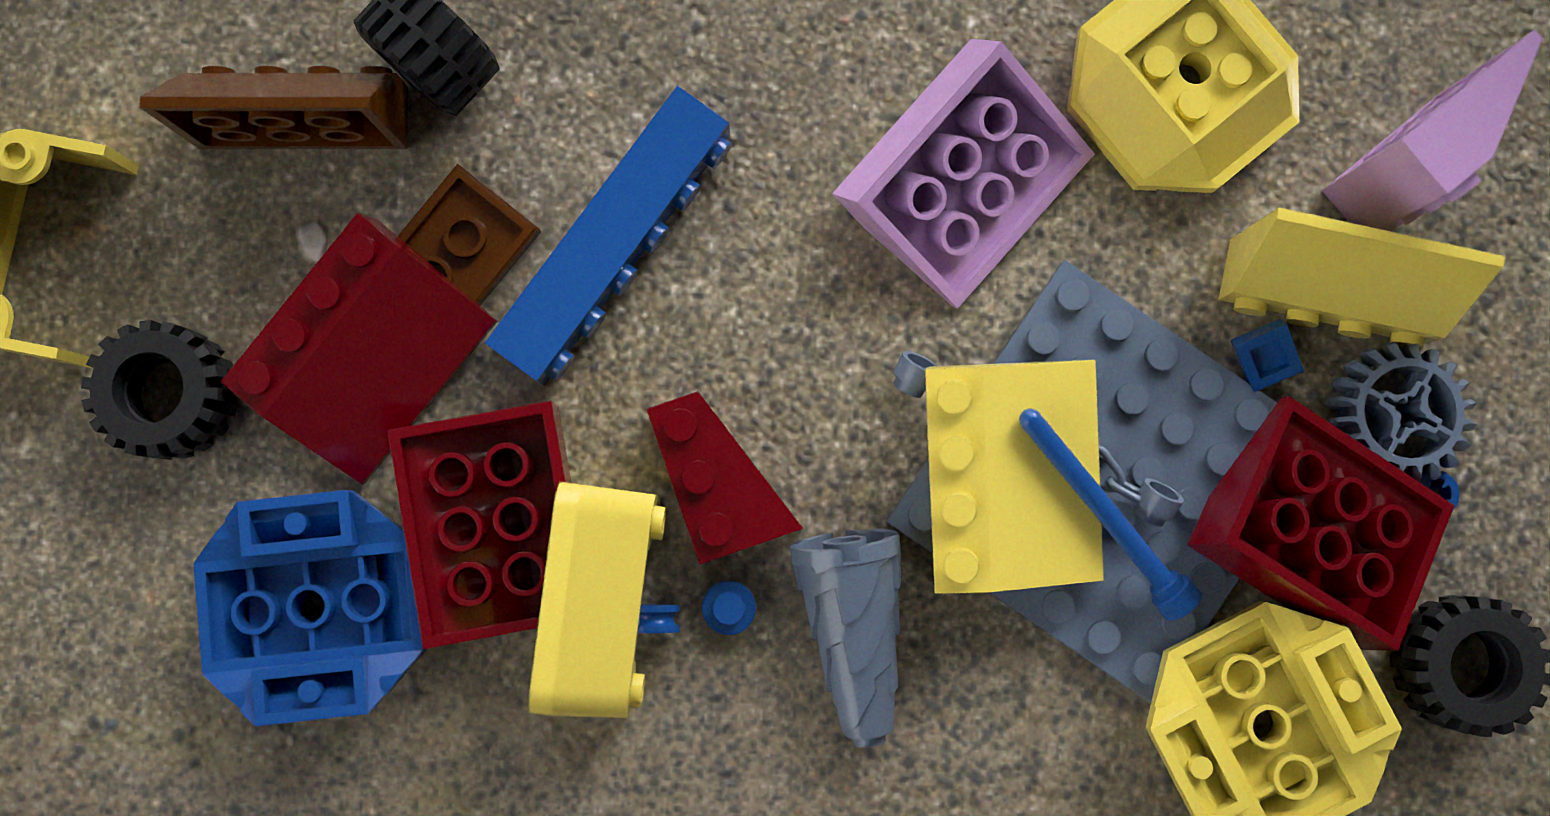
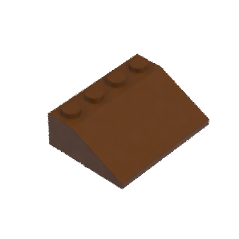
M205 66L202 68V73H182L140 96V109L198 149H407L408 87L397 73H393L391 69L382 66H365L360 68V73H340L339 69L329 66H311L307 69V73H288L286 69L276 66H258L255 68L254 73H235L233 69L228 67Z

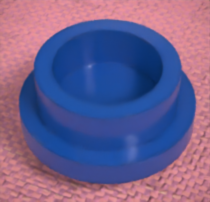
M723 581L715 584L708 590L702 602L704 620L711 629L720 634L734 635L744 631L751 624L755 616L756 604L752 593L746 586L736 581Z

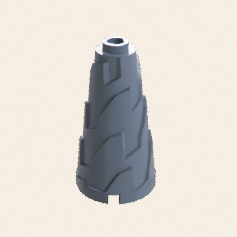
M888 529L847 530V536L833 538L832 532L796 541L790 545L795 580L798 590L803 592L812 640H817L826 690L832 693L842 733L846 737L853 739V745L856 747L881 745L886 742L885 735L894 731V693L898 688L895 635L900 634L898 589L902 581L901 545L898 531Z

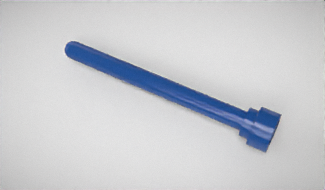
M1032 408L1024 410L1019 417L1021 427L1152 584L1150 592L1153 594L1152 603L1168 621L1179 620L1191 613L1202 598V593L1191 579L1185 574H1178L1177 571H1169L1043 416Z

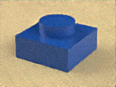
M1281 319L1230 340L1244 378L1251 385L1253 392L1304 371L1288 326Z

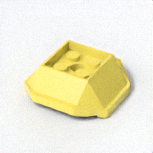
M1113 0L1083 24L1077 32L1067 111L1133 190L1156 191L1159 189L1179 192L1213 193L1299 123L1298 55L1251 0ZM1189 65L1193 67L1200 76V84H1192L1184 80L1180 74L1179 66Z
M1259 601L1163 650L1145 727L1191 816H1346L1372 802L1383 776L1389 752L1394 750L1402 731L1395 714L1348 627L1263 601ZM1268 710L1273 720L1271 731L1266 736L1257 738L1253 731L1254 719L1262 711Z

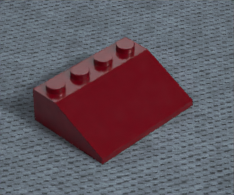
M358 212L220 382L261 417L360 484H365L391 453L387 430L412 426L498 320L379 220Z
M1284 396L1281 397L1209 495L1187 545L1288 609L1348 627L1360 650L1398 651L1454 505L1292 397Z
M546 401L387 430L423 649L537 629L555 497L560 482L572 483L559 406L553 401Z

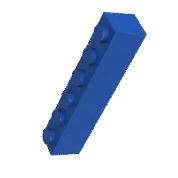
M677 85L491 333L485 344L543 386H545L550 378L558 381L573 362L575 356L570 351L580 337L583 335L587 339L590 338L603 322L606 312L602 308L612 294L616 293L621 296L635 279L638 270L633 266L644 251L647 250L649 253H653L663 242L670 229L665 223L676 208L684 211L692 203L701 188V185L696 181L708 166L716 169L728 154L732 143L728 141L730 137L729 122Z

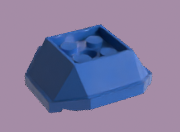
M354 490L236 502L224 519L223 525L209 540L193 563L202 675L225 697L241 709L240 712L254 726L363 715L373 712L427 650L423 649L403 527ZM311 591L318 592L325 603L323 615L317 621L311 619L304 609L305 599Z

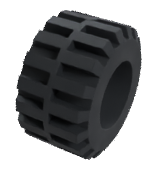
M372 0L353 20L358 34L410 85L444 113L457 116L500 70L496 57L490 48L442 0Z
M153 320L140 321L139 328L129 324L118 328L119 339L106 336L98 344L104 352L101 356L91 354L86 363L87 366L94 369L91 378L82 376L81 388L90 390V398L82 400L84 412L96 414V417L89 422L94 431L107 434L104 441L113 448L125 449L124 453L135 456L172 460V458L185 459L193 457L194 450L206 451L215 445L210 437L213 434L224 436L229 429V426L223 423L226 414L235 416L238 405L230 403V396L234 393L220 381L233 367V363L221 357L225 351L217 343L208 341V337L173 323L163 321L161 324ZM173 361L183 379L182 398L177 408L168 417L154 422L143 408L141 400L142 386L146 377L154 368L162 363Z
M1447 595L1438 597L1439 602L1426 601L1419 605L1418 608L1421 615L1412 614L1407 626L1408 630L1400 644L1399 656L1390 655V667L1399 668L1401 674L1393 678L1397 690L1409 693L1403 701L1410 709L1420 711L1419 717L1429 723L1478 737H1492V732L1506 735L1515 731L1513 722L1526 725L1535 718L1530 712V708L1532 706L1543 708L1548 697L1541 694L1543 685L1550 686V673H1545V663H1550V650L1541 649L1540 643L1547 639L1542 629L1528 626L1532 620L1531 616L1523 610L1512 609L1513 604L1509 602L1489 599V597ZM1474 633L1486 647L1489 657V669L1481 686L1472 693L1464 695L1453 680L1451 659L1457 645L1465 637Z

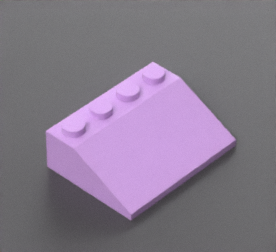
M1533 30L1439 93L1325 187L1322 192L1349 223L1390 232L1397 229L1403 223L1406 225L1410 224L1425 212L1427 214L1432 213L1448 200L1452 203L1462 197L1481 181L1475 172L1493 158L1543 39L1536 30Z
M970 39L837 187L832 195L872 236L950 305L958 309L1095 153L1001 41Z

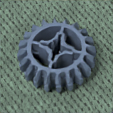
M1389 342L1381 346L1380 352L1374 348L1362 351L1360 354L1361 362L1351 360L1343 366L1348 377L1335 378L1331 383L1334 389L1342 394V396L1328 398L1325 403L1330 409L1338 410V417L1327 421L1418 482H1421L1422 472H1425L1429 480L1438 479L1441 476L1440 466L1445 469L1453 468L1459 463L1453 451H1466L1472 446L1461 435L1462 431L1474 430L1478 425L1471 419L1465 418V410L1475 408L1477 402L1472 399L1463 400L1460 393L1468 387L1470 381L1466 379L1453 381L1451 376L1455 372L1457 364L1450 361L1438 366L1439 351L1430 349L1421 354L1419 344L1406 345L1400 350L1397 343ZM1386 372L1407 375L1404 384L1397 385L1393 393L1387 390L1377 392L1371 389L1374 382ZM1428 396L1433 403L1435 415L1428 407ZM1401 405L1399 412L1395 410L1394 406ZM1365 412L1373 421L1374 429L1372 435L1366 424ZM1401 416L1406 418V423H1399ZM1409 435L1412 437L1423 436L1429 439L1425 446L1411 457L1405 458L1393 454L1396 446L1404 444Z

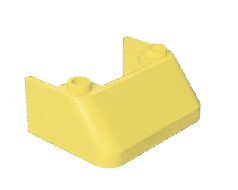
M14 129L0 133V350L92 368L86 365L89 359L88 356L55 347L9 339L14 314L10 302L2 293L28 185L39 181L45 176L50 168L52 159L137 175L139 165L103 144L26 129Z
M559 483L553 509L529 694L530 713L550 716L629 718L635 708H641L645 674L636 673L634 657L648 550H650L652 539L662 540L664 533L666 507H661L662 497L655 494L589 485Z

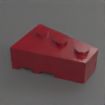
M698 391L646 409L699 565L804 529Z

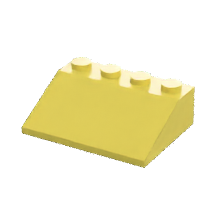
M1278 207L1230 239L1218 300L1234 303L1233 310L1242 314L1265 316L1266 311L1286 314L1285 321L1293 325L1318 327L1319 322L1338 326L1337 332L1344 336L1370 338L1371 333L1391 337L1390 342L1397 343L1399 348L1406 345L1419 344L1421 350L1424 344L1446 338L1501 271L1505 256Z
M1096 360L935 366L926 368L935 594L1000 592L1103 581L1101 522L1019 423L1020 414L1024 410L1029 408L1037 410L1100 486Z

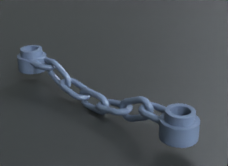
M903 351L893 370L896 376L893 384L903 393L921 398L926 391L925 369L938 365L920 354ZM1099 445V454L1116 475V477H1108L1106 483L1100 477V487L1107 493L1116 492L1135 502L1134 513L1151 525L1162 527L1165 521H1172L1184 502L1183 497L1168 485L1154 479L1146 478L1140 488L1126 482L1125 475L1108 450Z

